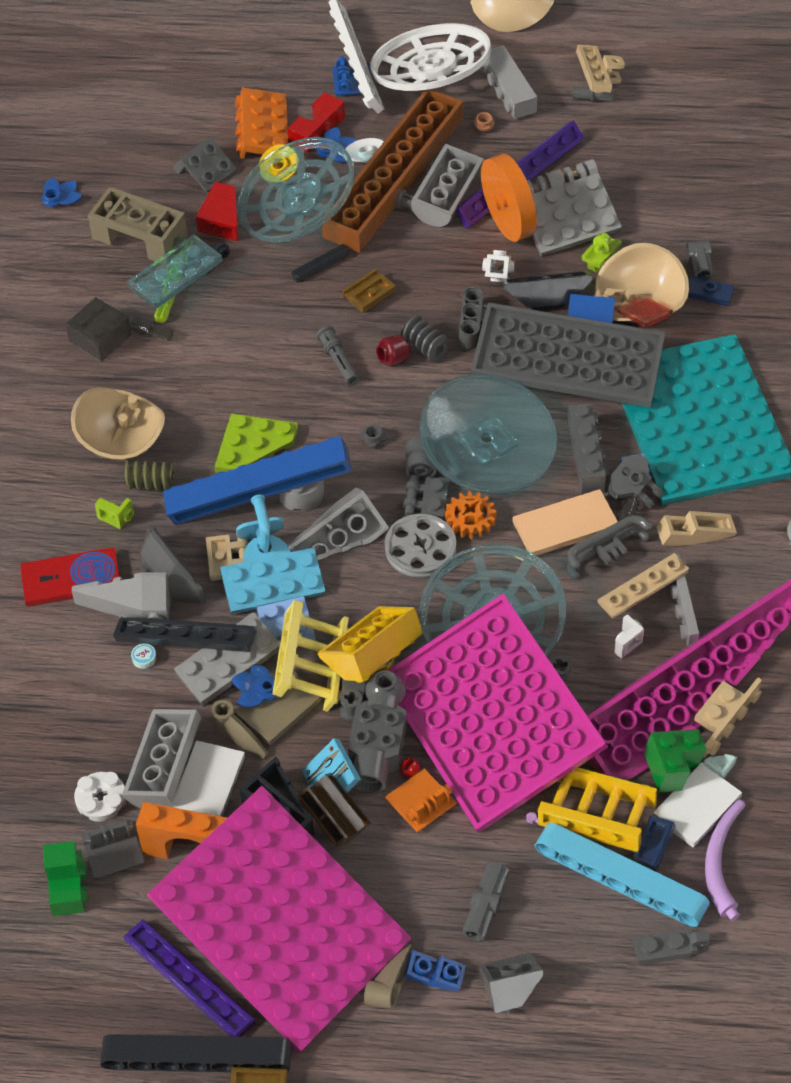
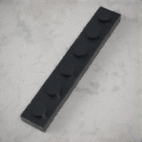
M120 616L113 637L116 641L250 652L257 630L255 626Z

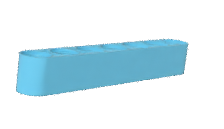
M547 823L534 845L536 850L545 857L690 927H697L710 904L709 900L701 893L555 823Z

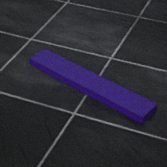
M144 919L123 936L125 942L230 1037H242L255 1024V1019Z

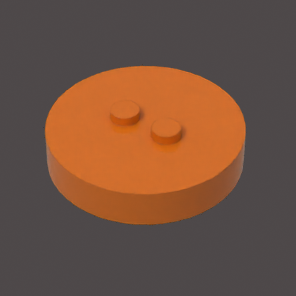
M504 153L484 160L481 167L482 188L487 206L497 227L512 242L532 236L537 227V214L530 187L522 170L512 157Z

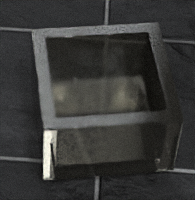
M97 297L66 323L69 341L100 361L107 358L132 335L129 317Z

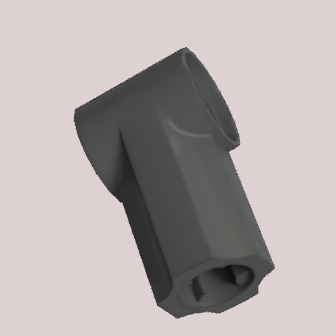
M710 241L687 242L686 256L688 262L691 261L694 277L707 280L713 277Z

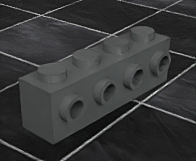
M591 403L568 405L567 423L581 495L599 489L602 493H605V481L609 480L608 466L603 464L606 461L605 449L600 448V444H602L601 430L596 429V426H598V414L593 412Z

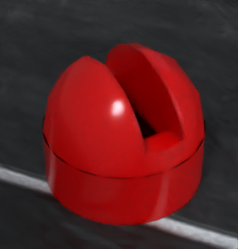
M408 757L402 760L400 774L404 779L409 780L420 772V764L416 759Z

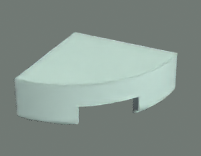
M729 754L715 757L710 756L702 763L724 779L736 763L737 757Z

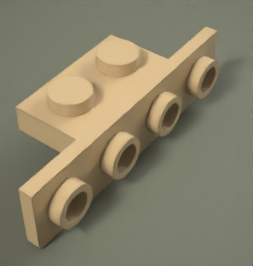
M673 553L599 598L598 604L611 618H615L688 573L689 567Z
M757 678L745 694L723 681L695 715L694 721L713 732L712 736L705 743L706 752L703 756V761L709 754L715 755L721 745L720 740L723 737L728 738L735 727L733 725L737 719L741 721L748 711L747 706L750 702L754 704L762 693L759 690L762 679Z

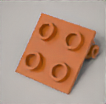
M425 768L385 796V799L417 833L457 804L450 795L452 793L451 788L447 784L444 786L440 785Z

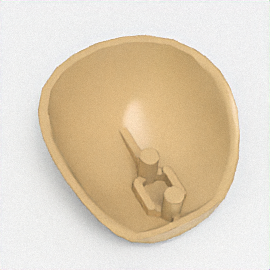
M471 0V5L477 17L491 29L513 32L528 28L537 23L547 14L555 0Z
M651 243L632 244L615 253L600 269L594 286V296L615 298L613 321L628 323H646L666 319L683 306L689 292L688 276L679 259L669 250Z
M106 387L92 388L83 392L77 398L71 412L72 431L77 440L100 458L117 461L133 460L148 452L160 435L165 422L164 412L147 399L130 392Z

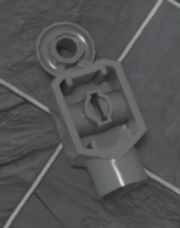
M387 670L374 674L368 680L365 694L369 701L356 705L348 744V756L361 778L354 788L366 793H380L384 791L388 773L399 770L407 730L406 710L398 705L406 695V684L399 675Z

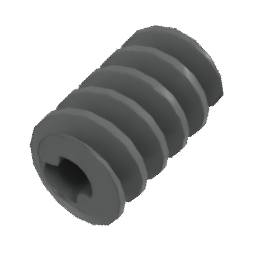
M420 315L412 317L403 326L400 333L401 336L413 347H416L419 352H422L425 357H428L430 361H438L446 354L448 345L445 344L446 336L440 335V332L434 330L432 325H428L426 320H422Z

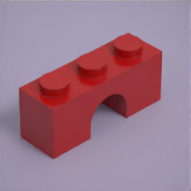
M324 92L312 104L313 120L299 116L287 128L288 143L309 153L324 138L326 131L334 128L344 120L346 115L344 101Z

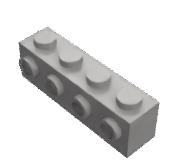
M505 46L492 48L490 57L480 69L482 73L486 74L490 86L495 88L497 97L504 102L506 111L510 112L514 119L536 113L537 96Z

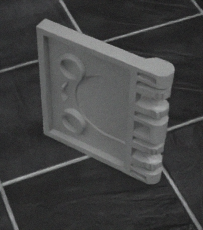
M594 159L584 161V166L582 163L576 165V170L580 177L578 180H574L572 170L569 167L564 168V174L568 183H565L560 169L545 174L549 189L546 188L542 175L536 177V182L540 189V192L534 193L530 180H527L537 214V227L532 237L541 257L592 241L603 232L611 235L622 230Z

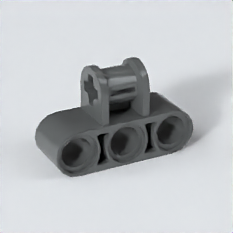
M468 287L463 292L458 344L463 349H473L477 346L478 336L481 332L487 305L482 304L483 292L478 287Z

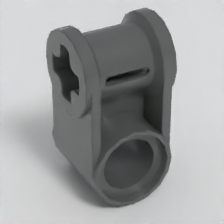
M342 680L340 715L343 719L353 721L356 705L365 702V697H367L365 687L368 680L361 683Z

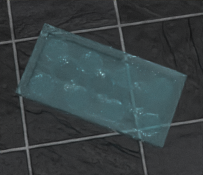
M193 234L127 281V284L133 292L157 309L223 261L222 256Z

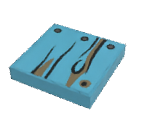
M333 739L301 770L309 786L314 785L325 774L332 773L347 793L361 780L339 739Z

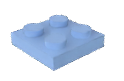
M304 596L257 607L259 619L279 643L281 642L285 611L294 600L303 602L302 613H305V616L310 618ZM305 626L299 628V633L302 634V637L315 641L313 629Z

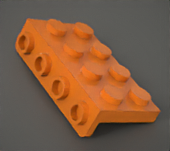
M242 87L240 95H237L235 99V107L238 108L235 116V122H238L236 136L239 137L236 143V151H239V158L244 159L246 152L264 154L272 146L279 144L288 145L286 94Z

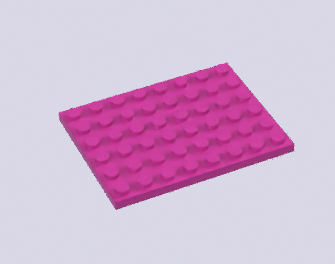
M501 594L387 670L399 675L406 684V695L398 705L406 710L408 723L478 833L608 748L504 594Z
M263 786L252 794L147 894V897L285 1039L291 1041L292 1046L298 1053L313 1040L359 993L368 981L411 939L400 925Z

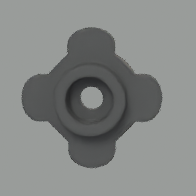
M371 424L365 427L364 432L359 434V438L364 440L369 448H375L380 442L386 441L387 435L382 433L381 427Z

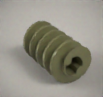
M127 459L124 473L127 488L133 489L136 485V488L141 490L145 485L147 490H151L153 486L156 491H160L162 487L164 490L171 489L175 478V463L172 462L170 469H167L166 462H163L161 468H158L156 461L153 462L152 467H149L148 462L145 460L143 466L140 467L138 460H135L134 465L130 466L129 459Z

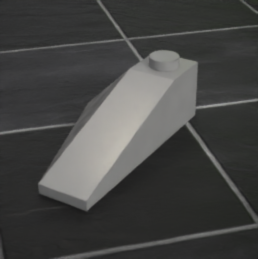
M356 487L337 501L287 546L290 552L314 547L317 560H321L329 555L371 543L387 531L389 527L365 492Z
M141 572L134 574V578L123 580L122 577H116L110 583L104 584L96 581L72 586L74 602L77 605L119 617L170 618L171 597L166 572Z

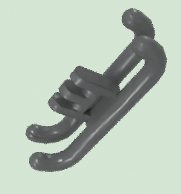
M631 515L575 544L568 552L567 572L573 580H577L580 577L577 568L580 567L582 562L597 554L606 565L612 563V559L615 561L619 559V553L622 556L627 555L628 551L621 541L630 536H638L645 542L649 541L650 534L646 530L651 529V522L645 517ZM631 525H640L642 528L633 527Z

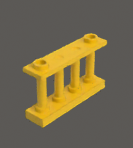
M576 768L557 781L560 783V786L552 804L542 801L538 808V825L546 827L547 823H555L584 838L638 852L641 846L642 829L637 828L645 806L656 807L657 789L645 784H638ZM570 786L585 789L577 810L562 807ZM595 792L610 796L602 817L587 814ZM620 799L635 803L627 824L612 821Z

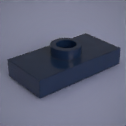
M691 276L688 297L729 306L734 285Z
M650 815L641 836V846L639 851L634 853L632 861L657 872L675 830V823Z

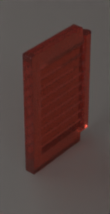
M648 297L636 299L616 308L617 313L645 328L669 318L670 314L673 313V310Z

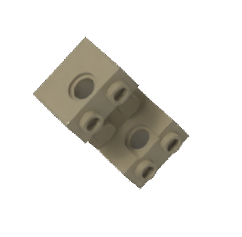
M113 187L107 189L88 214L92 239L111 245L117 238L118 232L145 241L148 259L166 266L179 250L182 240L188 237L184 212Z

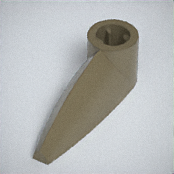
M218 700L212 705L211 713L216 730L241 748L263 760L269 756L253 732L235 716L231 702L228 700Z
M407 944L378 972L373 981H368L364 993L366 1005L390 1009L395 1007L405 979L403 977L409 955L413 951L412 944Z

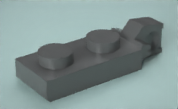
M680 929L633 937L638 965L691 958L692 954L698 953V949L707 948L710 943L708 930L693 932L692 929Z

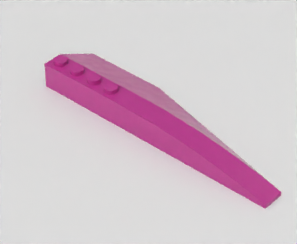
M791 579L586 714L608 746V748L588 760L592 767L600 774L629 781L649 767L643 751L652 732L699 729L701 724L694 721L695 715L719 685L724 681L732 687L737 686L761 658L764 651L773 644L781 631H784L791 621Z

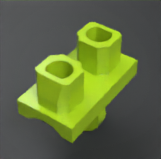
M603 232L593 239V244L582 255V260L588 263V269L598 273L605 262L621 247L622 241L612 239L607 233Z

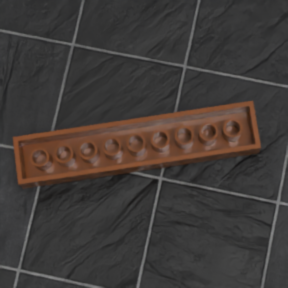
M433 89L424 90L322 219L323 238L339 245L344 244L347 248L360 253L396 207L395 200L399 191L405 189L408 192L462 122L463 101Z

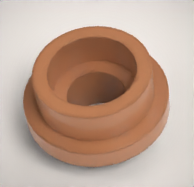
M487 112L477 114L474 119V127L479 131L491 130L494 127L492 115Z

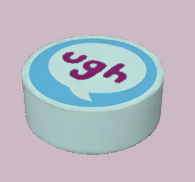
M139 644L131 652L133 664L140 669L149 668L156 662V651L149 644Z

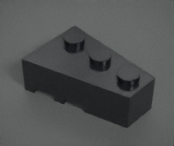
M277 756L239 789L241 803L243 804L263 786L311 836L314 835L313 819L297 798L298 794L294 790L288 775L282 769Z

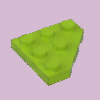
M231 414L215 463V472H226L236 469L240 465L259 462L263 458L273 457L274 453L282 449L286 451L293 447L298 432V423Z

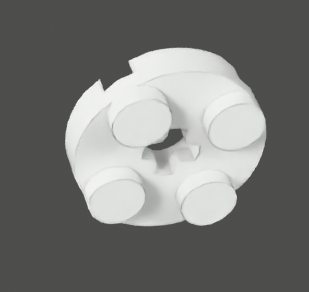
M96 772L81 777L77 783L78 786L74 794L76 807L81 814L83 813L85 816H88L92 821L102 822L110 820L117 816L118 811L122 806L124 808L127 800L122 796L125 786L114 772ZM101 792L107 794L103 796L101 801H98V798L95 797V795Z

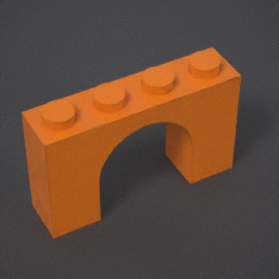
M143 802L136 822L142 853L147 856L168 859L174 839L182 838L202 843L227 817Z

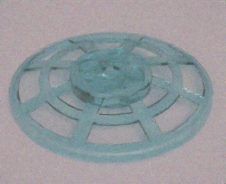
M320 137L296 140L273 151L254 167L241 187L237 200V215L240 223L254 238L272 243L295 240L317 230L340 210L351 192L355 177L354 163L351 156L338 142ZM323 148L329 149L331 152L326 161L317 159L305 160L303 150ZM295 153V164L285 168L275 177L267 172L272 165L283 157ZM338 154L345 159L349 167V173L340 178L337 170L332 165ZM321 167L316 175L306 173L305 168ZM297 171V175L292 176L284 183L281 181L287 175ZM329 171L333 176L334 182L323 186L321 180ZM260 178L269 183L263 191L259 203L247 204L250 193ZM347 183L339 200L331 207L338 196L340 186ZM274 188L278 189L275 201L267 202ZM333 191L329 202L326 205L322 204L321 201L324 194ZM278 209L281 214L271 221L266 210ZM313 210L319 211L313 218L304 222L305 215ZM259 211L260 217L266 226L257 232L254 231L249 224L247 212ZM286 218H296L295 225L282 226L279 224ZM273 229L277 231H293L291 234L282 236L265 235Z
M489 544L461 551L437 568L423 590L419 616L425 640L428 644L433 640L431 633L446 632L462 621H450V612L454 601L465 607V619L501 594H504L522 622L523 615L537 611L534 631L529 630V632L539 645L547 647L543 651L547 657L557 645L566 623L567 607L560 580L542 559L518 547ZM507 556L523 562L517 573L505 570H487L484 557ZM474 559L477 573L464 578L454 588L442 581L444 576L455 567ZM531 566L538 569L548 579L555 594L543 599L541 598L537 589L525 579ZM489 578L511 580V583L507 589L491 588ZM477 581L480 582L481 590L470 599L461 594V591ZM520 586L530 593L534 602L521 606L520 601L515 596ZM436 588L447 596L443 607V622L428 623V606ZM558 603L559 622L552 639L540 634L545 619L544 608Z

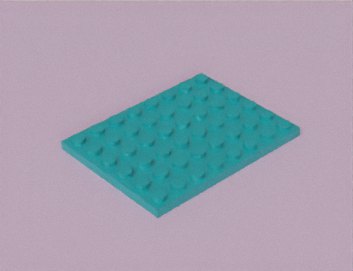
M736 334L662 349L651 408L621 403L641 454L644 453L648 460L651 479L664 493L661 498L659 497L662 506L791 478V456Z

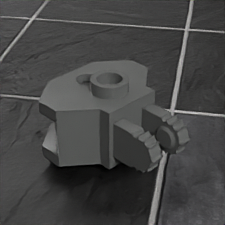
M641 454L626 457L608 480V495L615 501L631 498L633 501L637 499L646 507L652 509L655 504L651 498L642 492L644 488L660 498L664 493L662 489L651 481L652 477L648 475V460Z

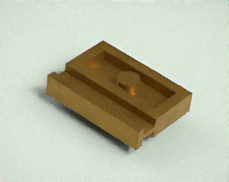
M373 269L344 288L342 296L348 298L349 302L360 312L365 313L395 293L396 285L383 274H379L377 269Z

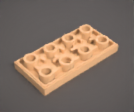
M600 489L513 517V523L530 557L581 542L618 522Z

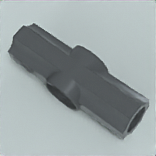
M495 861L487 863L480 885L474 889L470 902V912L463 927V935L469 940L475 942L484 941L493 916L496 917L502 900L501 893L509 874V869L501 863Z

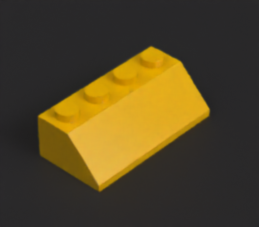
M378 606L319 651V658L344 680L356 681L357 683L367 681L370 675L385 667V663L399 656L404 648L414 644L415 640L423 634L415 607Z

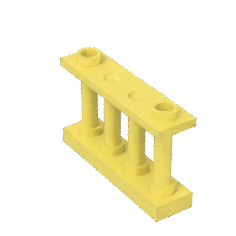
M294 600L285 611L272 694L282 697L288 689L291 690L292 688L325 698L323 711L328 712L340 700V676L330 667L298 657V654H296L298 646L316 652L321 651L327 646L326 644L302 637V634L299 633V628L305 626L333 635L334 641L349 629L347 627L349 617L344 616L337 626L306 617L305 613H302L303 602ZM298 667L328 677L327 687L296 679L295 675H292L293 669Z

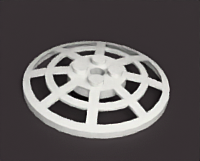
M436 24L417 28L400 34L382 45L373 55L370 62L371 73L379 84L395 90L418 91L442 87L462 80L480 69L490 57V39L482 30L465 24ZM450 34L447 42L422 45L419 40L420 38L433 35ZM458 35H466L479 40L471 48L464 44L455 43ZM412 42L414 49L404 53L397 59L388 56L389 53L406 43ZM484 46L485 53L477 62L473 63L474 52ZM451 49H457L463 53L455 56ZM415 55L413 58L410 59L409 62L405 61L409 57ZM468 57L466 65H457L458 61ZM382 61L392 64L390 69L391 75H378V68ZM399 67L408 68L409 73L397 75V70ZM454 71H459L457 74L453 76L446 77ZM413 78L416 79V81L410 83L402 79Z

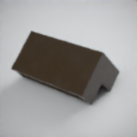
M332 773L325 774L314 785L307 786L297 795V798L336 847L350 843L371 824Z

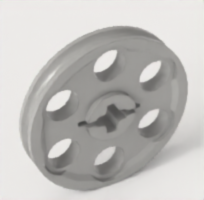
M429 514L409 515L396 521L388 530L385 537L386 557L391 566L404 575L416 578L431 577L447 569L453 562L456 555V536L450 525L439 517ZM420 523L430 525L426 530H421L417 526ZM398 531H406L408 533L403 538L397 537L395 534ZM440 534H445L449 539L439 541L436 537ZM417 539L422 546H425L424 550L419 545H417ZM395 550H403L405 552L401 557H396L392 553ZM442 553L446 558L438 561L433 556ZM415 561H420L424 563V566L422 568H414L411 564Z

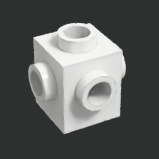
M494 250L493 254H487V258L483 259L482 271H486V277H491L490 281L501 282V279L509 278V274H513L515 261H511V256L506 255L507 251ZM498 261L503 263L501 270H498L495 266Z

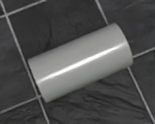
M445 143L412 199L411 207L414 214L428 225L435 227L447 225L480 170L484 158Z
M153 709L122 794L129 803L138 808L142 807L143 802L171 807L201 721V716L197 710Z

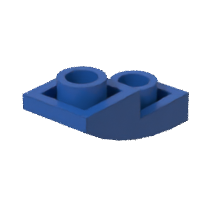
M413 950L409 955L403 978L440 989L459 991L466 965L443 956L436 959Z

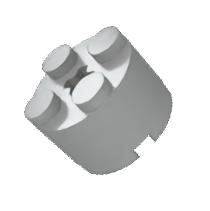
M324 480L279 493V500L284 507L292 511L294 509H301V512L313 510L323 500L325 492Z

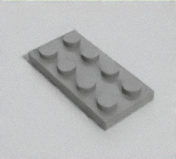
M254 612L235 624L255 626L257 634L250 652L202 648L174 668L175 673L202 706H205L234 685L232 683L234 676L242 672L250 673L253 665H261L279 652V641Z

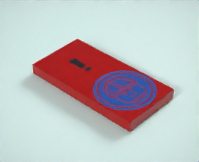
M115 547L20 563L26 607L72 599V586L96 581L105 584L113 582V578L120 577Z

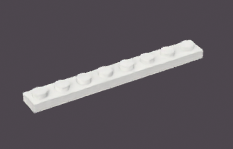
M330 0L331 10L329 12L336 21L334 25L340 32V40L345 45L343 49L350 58L348 62L355 70L353 75L360 83L358 88L365 96L363 101L369 109L373 108L378 114L384 110L347 11L338 0Z

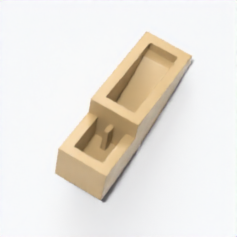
M689 511L685 517L664 515L656 526L662 546L695 545L722 540L737 534L731 514Z

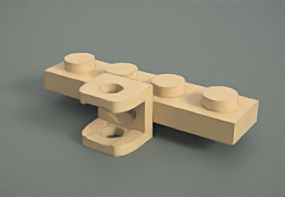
M577 45L576 53L590 90L599 94L604 92L611 93L612 84L621 83L619 72L612 71V69H624L625 63L623 58L604 55L602 60L597 46Z

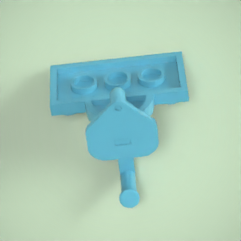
M261 494L251 498V503L255 507L258 520L241 524L236 528L237 538L252 540L244 551V562L220 567L231 615L255 610L258 606L304 596V599L321 596L325 595L326 592L314 547L290 552L283 540L272 536V534L283 529L284 521L282 517L268 518L264 503L265 497Z

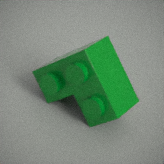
M699 729L652 732L643 752L658 792L682 791L690 774V769H695L700 765L706 752V747Z
M75 841L43 845L44 870L48 879L49 905L53 917L84 913V902H89L87 886H83V879L87 878V869L83 861L82 850L77 851Z

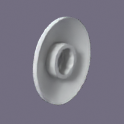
M365 138L355 141L346 147L344 151L345 157L350 161L367 163L384 141L377 138Z

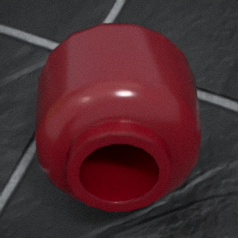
M393 335L380 340L376 348V355L379 361L386 366H394L407 361L411 347L404 337Z

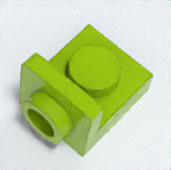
M99 498L95 503L97 518L119 529L126 522H129L134 515L132 500L126 498L120 507L113 501H107Z

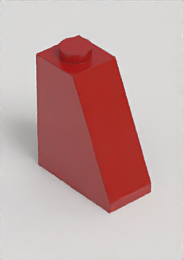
M219 182L214 183L196 215L198 232L238 241L235 186Z

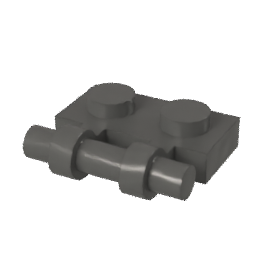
M411 475L409 482L406 483L407 498L404 499L403 503L404 515L409 516L413 515L414 512H421V514H429L445 520L449 479L426 477L424 485L418 483L419 477L417 475ZM416 495L423 496V501H417Z

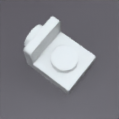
M629 615L623 617V631L619 633L615 640V654L621 659L643 643L644 628L638 620H633Z

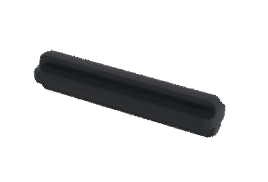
M341 244L292 270V278L296 282H300L349 255L348 248Z

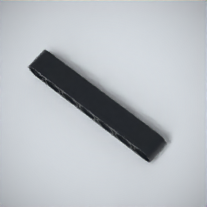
M109 1034L103 1037L100 1066L108 1070L231 1073L232 1067L287 1069V1072H289L292 1043L285 1038Z

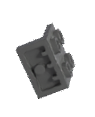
M211 136L180 158L173 167L178 174L183 170L189 172L205 192L211 190L215 182L220 183L236 170L234 164Z

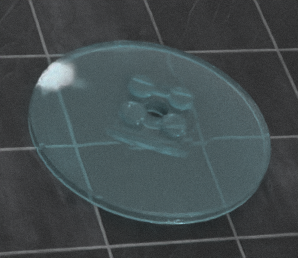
M469 374L454 378L438 387L431 394L421 413L419 424L420 439L428 459L447 479L471 491L484 494H508L523 490L537 482L546 473L556 452V428L546 406L530 390L507 378L490 374ZM480 437H489L492 440V442H484L481 440Z

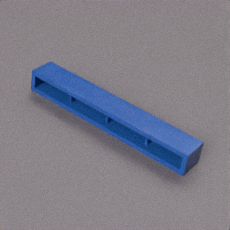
M341 436L331 437L317 444H308L301 449L286 451L275 457L263 458L259 462L240 465L233 470L218 472L204 479L199 478L191 483L173 486L171 489L163 491L167 516L174 525H178L250 503L251 498L258 494L266 498L351 472L352 466L348 447Z

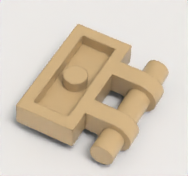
M229 535L206 537L210 581L222 580L220 567L244 562L243 554L246 546L249 544L246 539L237 538V541L230 542ZM232 553H238L239 559H232Z

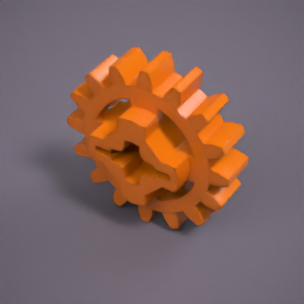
M468 491V496L459 493V499L452 497L451 504L446 505L445 520H447V524L452 527L455 534L461 532V538L466 534L469 535L470 539H473L474 534L481 538L483 531L489 533L490 526H495L496 510H494V502L489 503L488 496L482 499L479 492L476 496H472L471 491Z

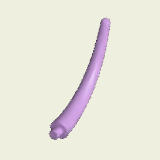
M737 800L717 824L709 841L705 858V877L711 900L720 916H728L731 921L736 920L740 914L736 910L738 903L732 897L724 881L721 860L727 833L736 817L745 807L743 800Z

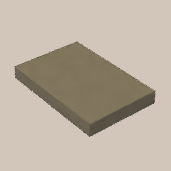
M293 671L292 675H295L296 679L306 681L301 676H299L295 671ZM292 688L291 690L288 689L282 697L277 696L272 701H263L257 707L241 706L234 713L252 732L271 746L320 703L323 697Z

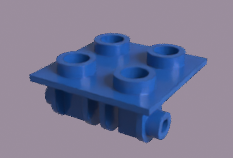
M344 56L339 57L336 61V66H332L335 96L362 94L358 88L360 83L353 75L355 70L348 65V60ZM367 63L369 71L371 73L370 63Z

